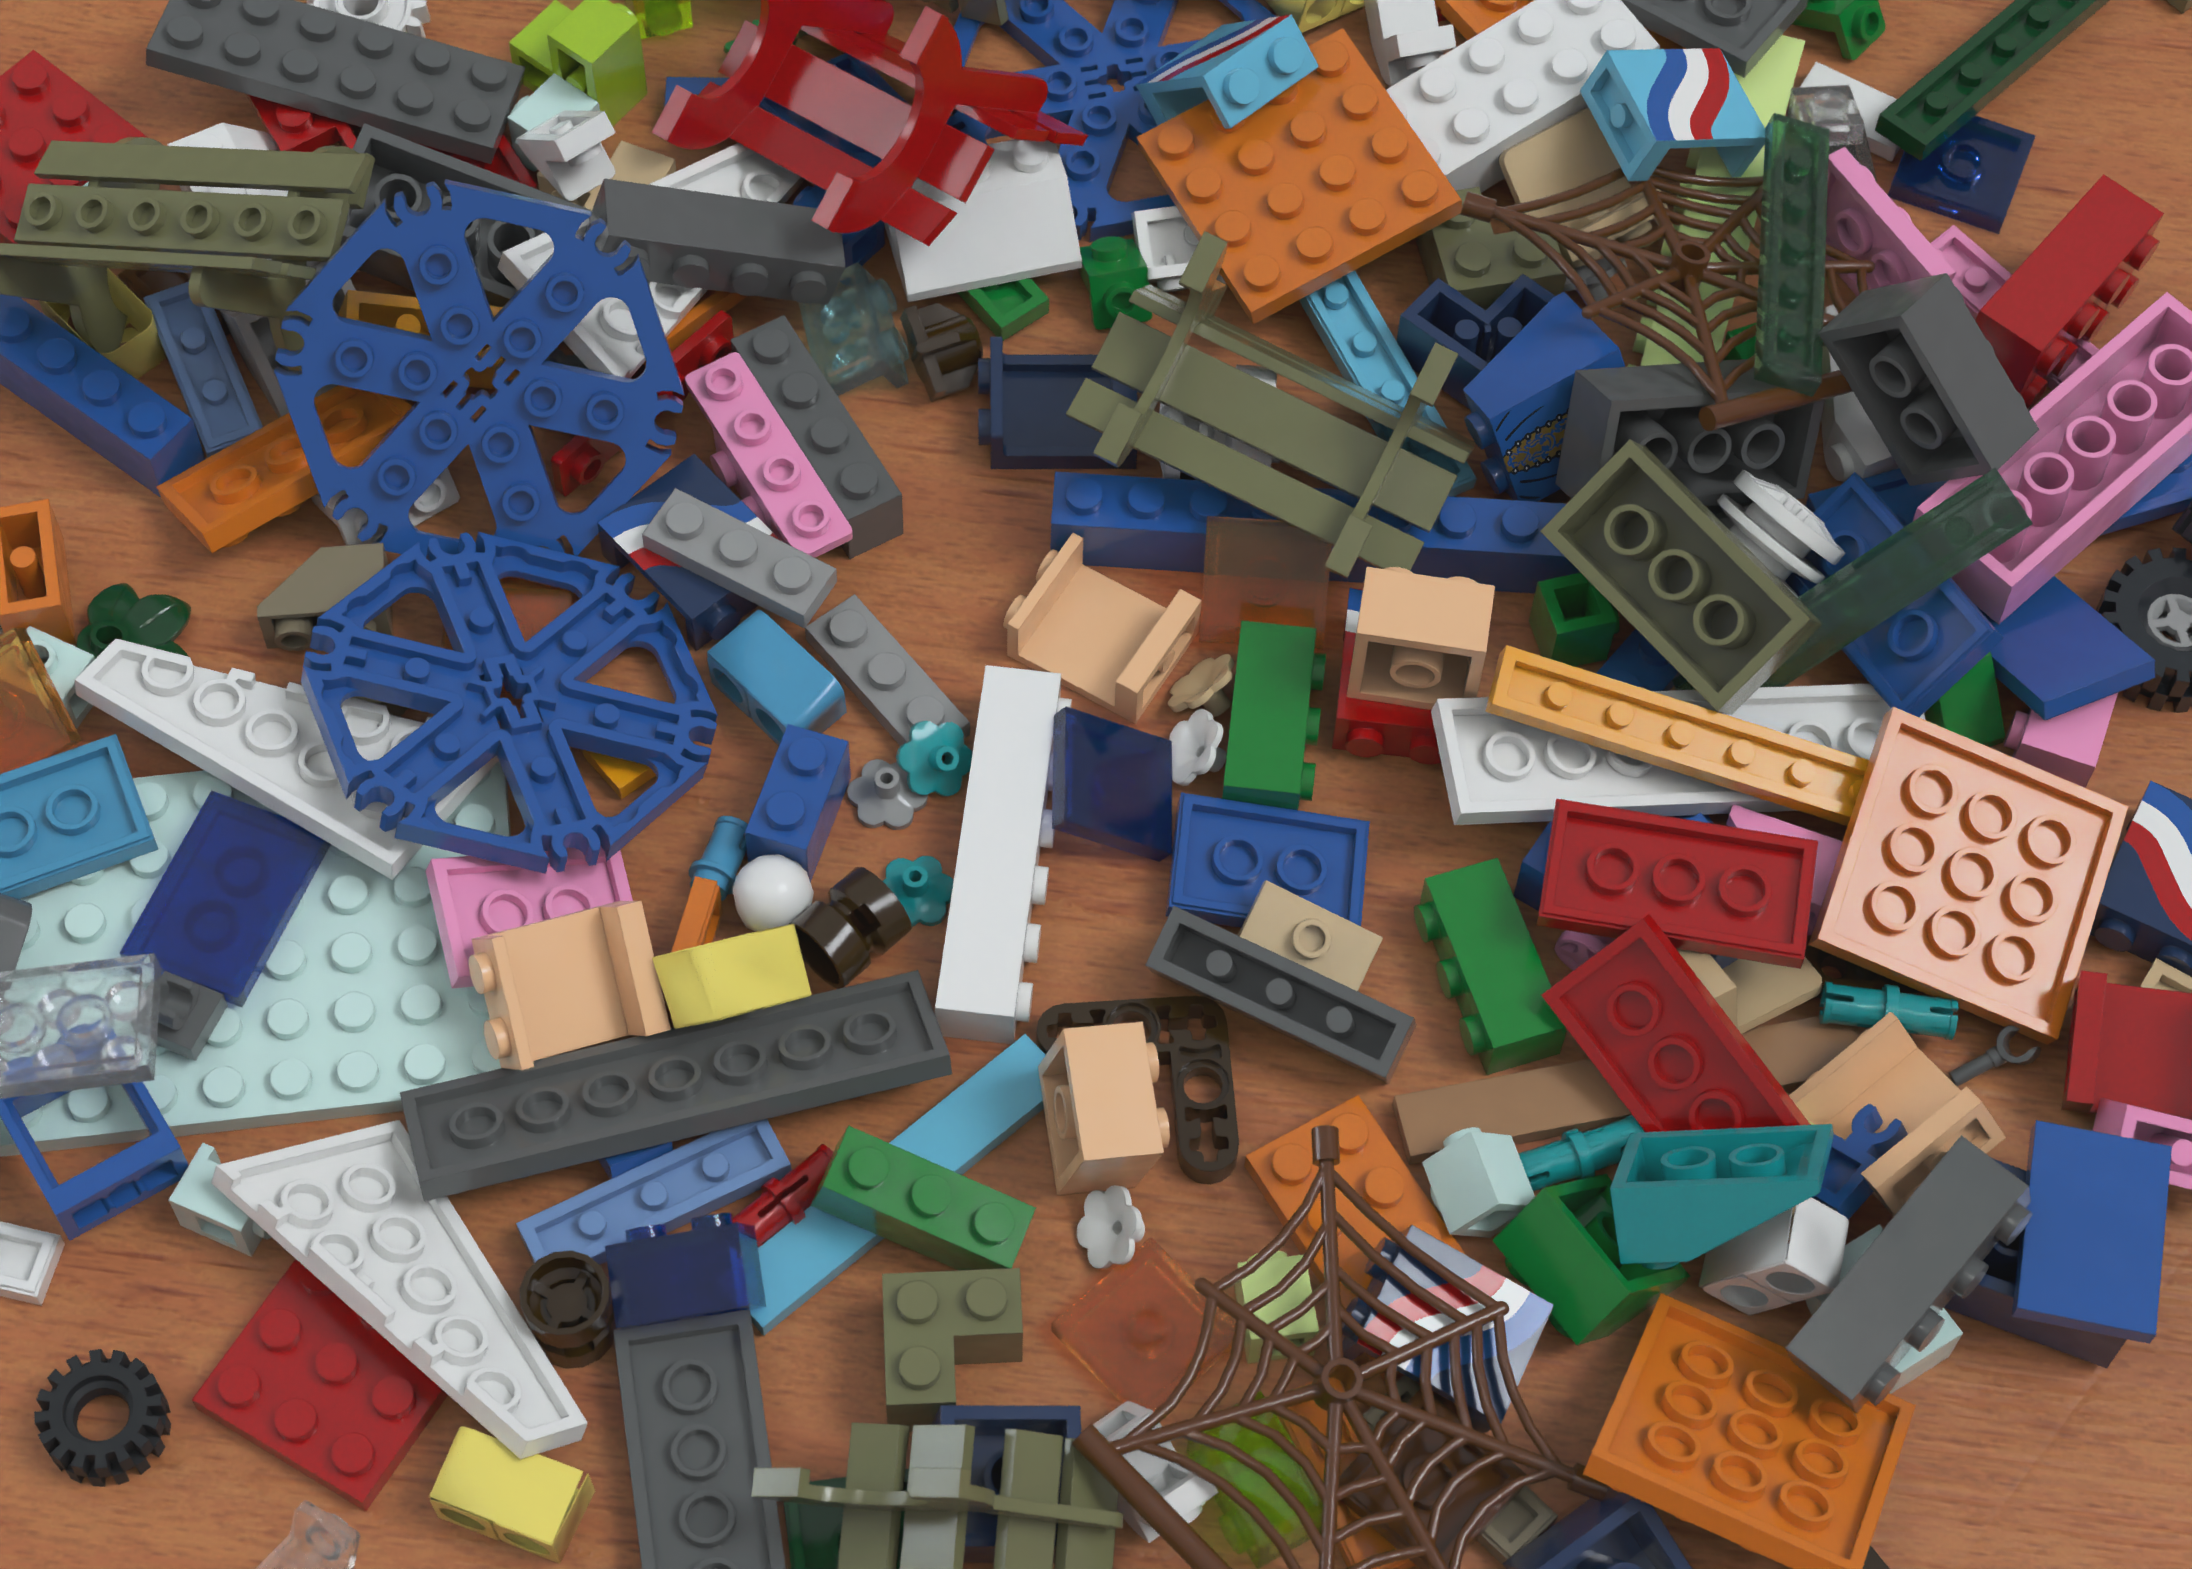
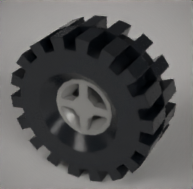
M2173 547L2168 558H2163L2160 548L2148 550L2142 563L2136 555L2125 561L2121 572L2116 570L2110 578L2096 608L2098 613L2155 659V678L2126 689L2122 696L2132 702H2135L2139 694L2150 698L2147 708L2161 711L2166 701L2173 702L2174 713L2188 712L2192 704V560L2186 559L2187 549ZM2160 631H2166V634L2176 641L2166 638Z

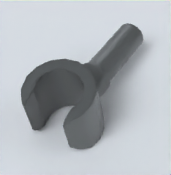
M2012 1025L2006 1026L1999 1033L1996 1046L1988 1049L1983 1055L1949 1072L1953 1083L1958 1087L1989 1069L1997 1068L2008 1061L2017 1065L2030 1064L2039 1057L2041 1047L2037 1046L2028 1050L2024 1055L2015 1057L2010 1051L2009 1042L2015 1034H2018L2017 1031L2020 1028Z

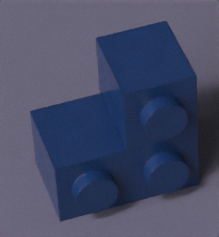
M1522 273L1487 310H1484L1437 278L1400 315L1397 343L1412 369L1420 374L1435 342L1458 353V357L1441 390L1470 409L1463 389L1555 295Z

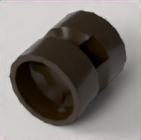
M856 867L829 890L828 904L815 901L789 923L795 925L804 961L826 983L837 989L847 986L871 964L870 952L883 955L912 929L909 916L896 895L881 879L864 867Z
M572 1250L553 1252L538 1259L525 1273L520 1286V1305L527 1326L552 1365L566 1369L580 1368L600 1360L612 1347L614 1341L613 1330H617V1316L609 1280L601 1265L588 1255Z

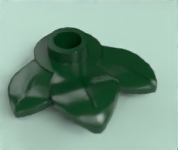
M120 583L112 585L101 591L89 604L87 609L89 625L79 633L77 648L93 654L96 659L115 639H120L188 656L173 641L187 626L191 607L185 601L166 594L148 595L139 599L129 584Z

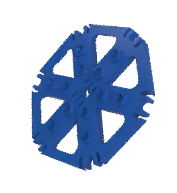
M1005 0L1009 19L999 27L1046 66L1013 73L1030 74L1043 79L1047 83L1048 94L1040 111L1088 135L1083 146L1060 144L1058 150L1068 179L1078 240L1085 236L1088 222L1095 221L1090 228V242H1093L1102 237H1120L1134 234L1131 215L1134 211L1176 206L1168 194L1121 202L1113 199L1109 195V190L1128 138L1138 145L1137 137L1158 126L1136 84L1200 41L1194 40L1162 46L1179 0H1114L1102 33L1064 0ZM1219 0L1235 13L1242 22L1276 17L1257 0ZM960 11L954 30L961 47L962 67H965L979 29L986 22L962 17ZM1117 79L1119 85L1124 86V90L1114 92L1112 86L1107 85V80ZM956 109L952 111L951 114L953 116L949 117L946 123L986 145L988 144L985 139L1006 136Z
M445 179L444 184L450 192L452 206H443L441 189L434 181L426 185L431 205L425 211L417 212L412 210L407 204L403 191L395 193L394 209L396 215L401 219L398 223L389 214L386 199L384 198L287 306L286 311L301 312L312 318L309 322L302 316L289 315L284 316L281 329L295 331L304 340V346L301 349L291 351L285 348H278L275 360L284 366H301L302 370H285L276 366L274 372L324 508L330 498L345 490L346 494L342 495L335 504L332 517L338 521L349 509L359 508L367 514L368 521L358 531L357 538L362 542L372 538L377 532L379 524L387 526L383 535L373 543H383L385 551L403 554L419 542L420 550L426 557L429 538H437L444 552L458 554L459 539L418 530L410 521L409 510L414 502L469 444L497 527L494 536L535 546H544L551 550L565 553L563 541L560 539L564 535L573 548V554L578 556L599 533L597 522L621 505L626 504L671 456V449H659L648 444L649 439L656 444L664 446L674 445L676 442V432L658 427L655 423L656 416L662 411L682 413L683 401L678 397L669 394L657 395L659 391H674L684 395V390L639 254L636 255L630 265L621 271H617L616 267L622 265L628 258L631 244L624 240L613 252L605 253L600 251L596 247L595 240L606 228V222L602 218L592 221L586 228L584 236L576 234L582 222L592 216V211ZM479 218H487L544 231L550 236L554 244V252L495 317H493L465 236L467 226ZM379 249H392L399 253L405 262L430 336L340 317L334 310V296L375 251ZM613 297L622 300L629 308L645 355L646 367L638 378L631 379L546 361V359L599 301ZM488 344L489 347L479 356L478 353ZM502 356L504 359L496 366L492 378V384L496 391L489 394L481 389L475 395L471 394L460 405L459 402L466 395L470 383V378L465 372L471 367L475 371L482 372L487 367L491 368ZM517 369L519 373L511 381H507L506 379ZM454 380L456 383L444 394L443 391ZM329 384H335L417 402L360 465L348 467L340 464L334 458L315 407L314 399L320 388ZM481 406H484L486 409L476 420L471 418ZM531 426L615 443L625 454L624 467L584 510L575 513L564 511L557 503Z
M467 532L460 533L457 548L458 554L444 552L437 538H429L426 557L420 550V543L417 542L317 618V625L312 630L310 648L324 651L328 654L323 655L306 651L301 684L346 800L352 792L357 790L354 808L359 812L373 802H382L388 805L382 811L379 828L384 832L396 828L394 837L396 839L546 874L548 863H550V866L557 873L563 872L568 858L567 848L579 849L585 855L588 865L592 866L597 864L601 846L605 851L607 862L704 777L711 748L696 745L693 741L712 745L718 714L668 602L661 610L656 612L660 595L655 591L641 600L630 598L629 594L632 592L635 576L630 572L619 576L620 566L482 532L477 533L476 544L473 537ZM504 577H517L569 590L575 593L579 600L525 642L499 580ZM421 593L431 598L434 602L453 650L367 630L364 627L404 595ZM642 647L655 655L673 695L674 704L586 683V681L627 648ZM503 684L506 691H510L514 699H522L520 715L516 705L512 706L508 698H500ZM360 696L435 715L383 757L368 761L359 754L342 712L341 704L348 698ZM570 747L644 764L654 771L657 781L621 813L613 817H604L594 807ZM497 755L525 823L524 831L516 836L507 837L443 821L437 815L435 806Z

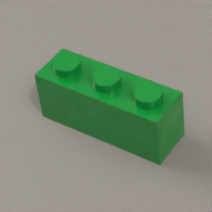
M1241 620L1222 799L1298 810L1299 800L1312 801L1316 763L1303 761L1305 745L1317 746L1321 708L1309 707L1310 690L1322 691L1326 664V654L1314 652L1317 628Z
M1494 858L1425 878L1420 904L1414 906L1415 921L1422 940L1425 943L1433 941L1440 961H1437L1436 969L1444 995L1448 999L1456 998L1463 1016L1459 1019L1460 1033L1469 1055L1478 1054L1486 1075H1490L1560 1054L1567 1028L1541 996L1552 986L1499 859Z
M849 1125L835 1147L811 1203V1206L956 1270L1012 1268L1036 1210L1035 1207Z

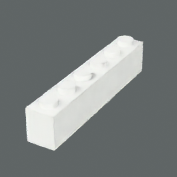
M985 666L935 1004V1017L943 1037L1013 1044L1017 1021L1029 1022L1033 983L1022 982L1025 962L1037 963L1041 925L1030 923L1033 904L1045 905L1049 867L1038 866L1041 847L1053 848L1057 810L1046 809L1048 791L1060 792L1064 754L1054 753L1056 736L1068 737L1072 699L1061 698V673Z

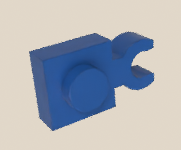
M1868 1104L1860 1109L1853 1118L1852 1133L1846 1140L1834 1134L1821 1191L1812 1198L1849 1219L1874 1192L1861 1173L1908 1135L1902 1121L1895 1118L1884 1131L1874 1133L1883 1124L1877 1108L1872 1104Z

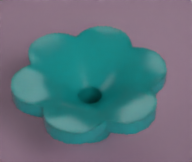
M920 721L911 727L909 741L898 748L896 761L898 766L908 773L907 785L913 793L928 795L935 792L941 796H951L959 791L962 784V776L970 772L973 752L968 746L964 745V733L957 724L944 722L937 726L931 721ZM943 754H944V756H945V761H944V763L942 762V755H943Z
M921 856L914 861L905 858L891 861L886 867V879L883 882L896 895L905 908L911 921V927L918 923L926 926L940 924L946 917V905L951 902L954 879L943 874L940 862L931 856Z

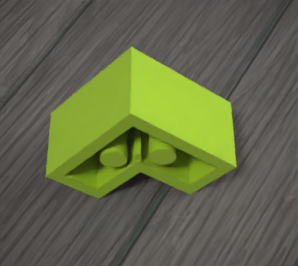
M554 0L509 42L512 63L525 67L523 85L535 92L555 73L599 102L600 111H605L612 126L648 94L639 20L628 7L621 3L614 4L609 0H584L572 11L557 0Z

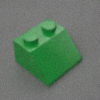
M1607 1174L1543 1188L1492 1240L1505 1256L1506 1267L1514 1278L1520 1283L1529 1286L1537 1296L1554 1305L1548 1317L1549 1321L1558 1332L1572 1339L1576 1345L1611 1335L1654 1305L1660 1293L1668 1295L1690 1277L1689 1273L1680 1263L1666 1269H1648L1643 1267L1641 1263L1620 1264L1610 1192L1613 1181Z

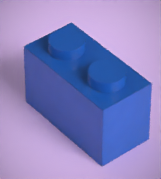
M790 724L787 725L745 830L748 863L759 856L780 854L798 862L807 872L811 883L851 779L849 741Z

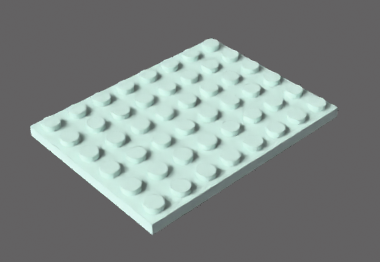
M499 761L445 822L511 837L507 779ZM203 770L133 778L159 850L20 899L32 904V916L0 1015V1073L13 1063L22 1060H33L58 1047L60 1042L75 1030L85 1027L93 1028L107 1020L175 1137L404 1111L400 1092L501 1069L499 1059L495 1060L491 1056L485 1041L484 1022L490 1020L484 994H479L475 987L453 989L451 987L425 872L431 859L468 855L423 845L395 878L391 880ZM164 971L224 994L228 1006L196 1061L138 1038L132 1027ZM113 1069L21 1118L40 1152L136 1142L150 1136ZM0 1118V1157L21 1155Z

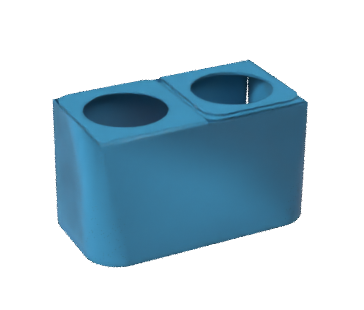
M756 610L707 651L711 682L749 718H752L755 724L778 745H780L788 724L822 734L847 713L845 693L837 679L762 610Z

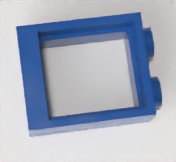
M107 1020L93 1028L85 1027L68 1034L58 1047L33 1060H22L13 1063L0 1073V1118L69 1241L180 1181L189 1166L179 1143ZM113 1069L150 1136L59 1185L21 1118Z

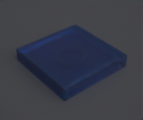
M1975 115L1922 161L1904 151L1888 196L1895 200L1999 234L2036 135Z
M1065 706L1054 715L1052 829L1158 862L1171 855L1172 741Z

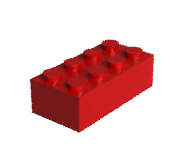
M2104 174L1980 309L1975 319L1984 337L1994 348L1995 355L2013 386L2023 397L2028 411L2034 407L2049 384L2045 380L2047 375L2051 372L2055 376L2060 377L2070 365L2080 348L2076 345L2077 341L2082 338L2089 343L2097 335L2110 314L2106 311L2107 307L2111 304L2119 309L2126 302L2139 282V278L2132 274L2134 269L2140 271L2149 261L2160 243L2152 235L2164 213Z

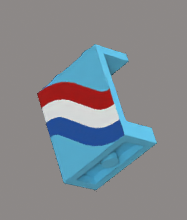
M1292 14L1221 25L1136 84V87L1157 125L1209 99L1224 128L1230 129L1319 66Z
M1720 48L1607 50L1580 90L1628 181H1647L1671 148L1715 147L1731 177H1741L1770 138Z

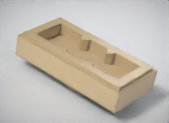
M1267 880L1263 882L1238 936L1356 991L1359 990L1383 940V937Z

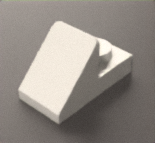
M564 110L515 139L522 152L567 201H574L601 185L604 178L611 179L615 175V168L601 144V141L616 133L605 111Z

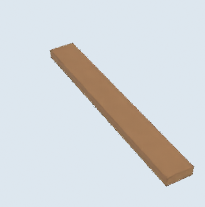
M1819 1016L1752 1028L1742 1033V1035L1786 1093L1799 1088L1813 1073L1822 1069L1869 1028L1832 1023L1820 1024ZM1590 1059L1396 1095L1392 1104L1408 1165L1425 1161L1445 1148L1443 1141L1448 1136L1466 1128L1477 1127L1481 1129V1132L1511 1135L1516 1145L1562 1136L1563 1132L1577 1128L1579 1132L1593 1130L1632 1115Z

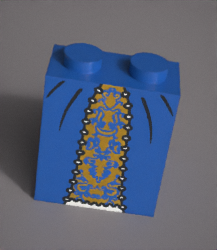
M1565 292L1553 297L1463 389L1471 414L1464 417L1465 424L1474 442L1480 449L1485 450L1488 458L1481 462L1483 474L1497 495L1506 492L1512 500L1538 502L1560 490L1555 482L1575 371L1625 367L1620 348L1591 319H1585L1582 316V309Z

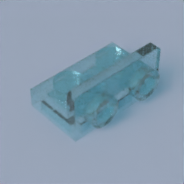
M857 262L845 268L828 305L798 302L810 354L837 396L881 375L896 388L909 383L904 361L909 359V351L903 336L895 328L892 313L897 311V302L890 286L884 279L876 280Z

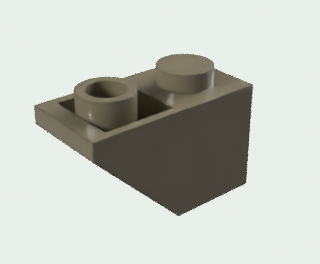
M373 543L320 547L257 606V618L267 649L281 648L289 651H300L309 648L313 627L317 625V618L389 564L384 544ZM392 605L366 624L364 629L393 636Z

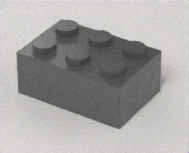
M1947 273L1863 291L1818 332L1910 486L1993 474L2039 430L2026 408L2023 397L2013 386L1997 359L1994 348L1984 337L1964 303L1961 292L1954 286Z

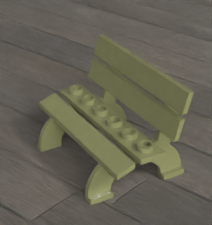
M127 137L116 143L52 140L33 174L40 179L89 181L88 186L28 184L14 241L19 244L0 243V295L69 305L77 334L97 352L109 353L120 347L127 316L118 310L111 298L107 268L191 273L188 290L194 305L269 317L270 329L276 349L299 350L304 346V340L295 331L281 329L284 316L297 315L304 317L309 322L312 318L298 311H286V308L306 286V280H312L315 276L317 268L307 267V261L327 262L341 246L349 209L364 208L375 158L369 153H358L354 149L345 146H324L313 152L164 146L157 140L146 137ZM162 184L288 191L287 196L170 191L159 190V187ZM287 366L289 370H302L301 366Z
M1204 231L1179 281V285L1190 290L1187 302L1150 284L1134 290L1129 299V302L1176 324L1177 327L1172 337L1119 312L1092 365V370L1141 393L1142 396L1138 402L1085 378L1066 412V416L1102 433L1093 455L1115 467H1119L1125 461L1133 448L1334 546L1324 566V569L1334 574L1348 578L1357 558L1380 569L1401 567L1411 571L1425 542L1368 514L1372 506L1430 533L1454 485L1457 475L1401 447L1406 437H1409L1463 464L1471 455L1476 445L1474 441L1422 417L1427 405L1433 407L1458 357V353L1435 342L1410 392L1405 407L1391 402L1214 316L1227 288L1226 284L1216 280L1226 254L1227 242ZM1192 333L1393 429L1394 431L1389 441L1387 442L1187 345ZM1160 402L1359 499L1356 507L1353 508L1154 411L1157 403Z
M852 1423L845 1488L809 1484L810 1469L754 1468L751 1497L788 1503L843 1508L838 1569H896L902 1511H905L900 1569H963L968 1512L998 1514L993 1569H1052L1056 1523H1058L1054 1569H1113L1115 1530L1123 1528L1124 1515L1117 1512L1118 1492L1072 1445L1076 1438H1065L1060 1504H1058L1063 1436L1019 1429H1005L1000 1495H995L993 1490L971 1485L975 1426L966 1424L913 1425L907 1491L903 1490L909 1426Z

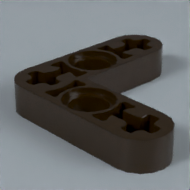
M1180 996L1064 1003L1052 1006L1042 1014L1037 1025L1036 1045L1045 1054H1047L1056 1041L1059 1027L1094 1026V1023L1110 1025L1119 1024L1125 1020L1143 1022L1150 1033L1146 1043L1153 1042L1155 1044L1159 1065H1169L1177 1155L1181 1170L1188 1178L1202 1184L1222 1182L1231 1175L1236 1167L1239 1137L1227 1020L1224 1010L1217 1002L1202 996ZM1160 1019H1168L1167 1032H1170L1169 1043L1160 1044ZM1190 1019H1201V1024L1206 1029L1205 1039L1192 1040L1190 1030H1186ZM1199 1075L1209 1076L1220 1085L1221 1093L1212 1102L1197 1103L1185 1094L1183 1087L1192 1077ZM1213 1121V1145L1219 1151L1216 1161L1205 1162L1202 1152L1196 1151L1199 1150L1200 1123Z

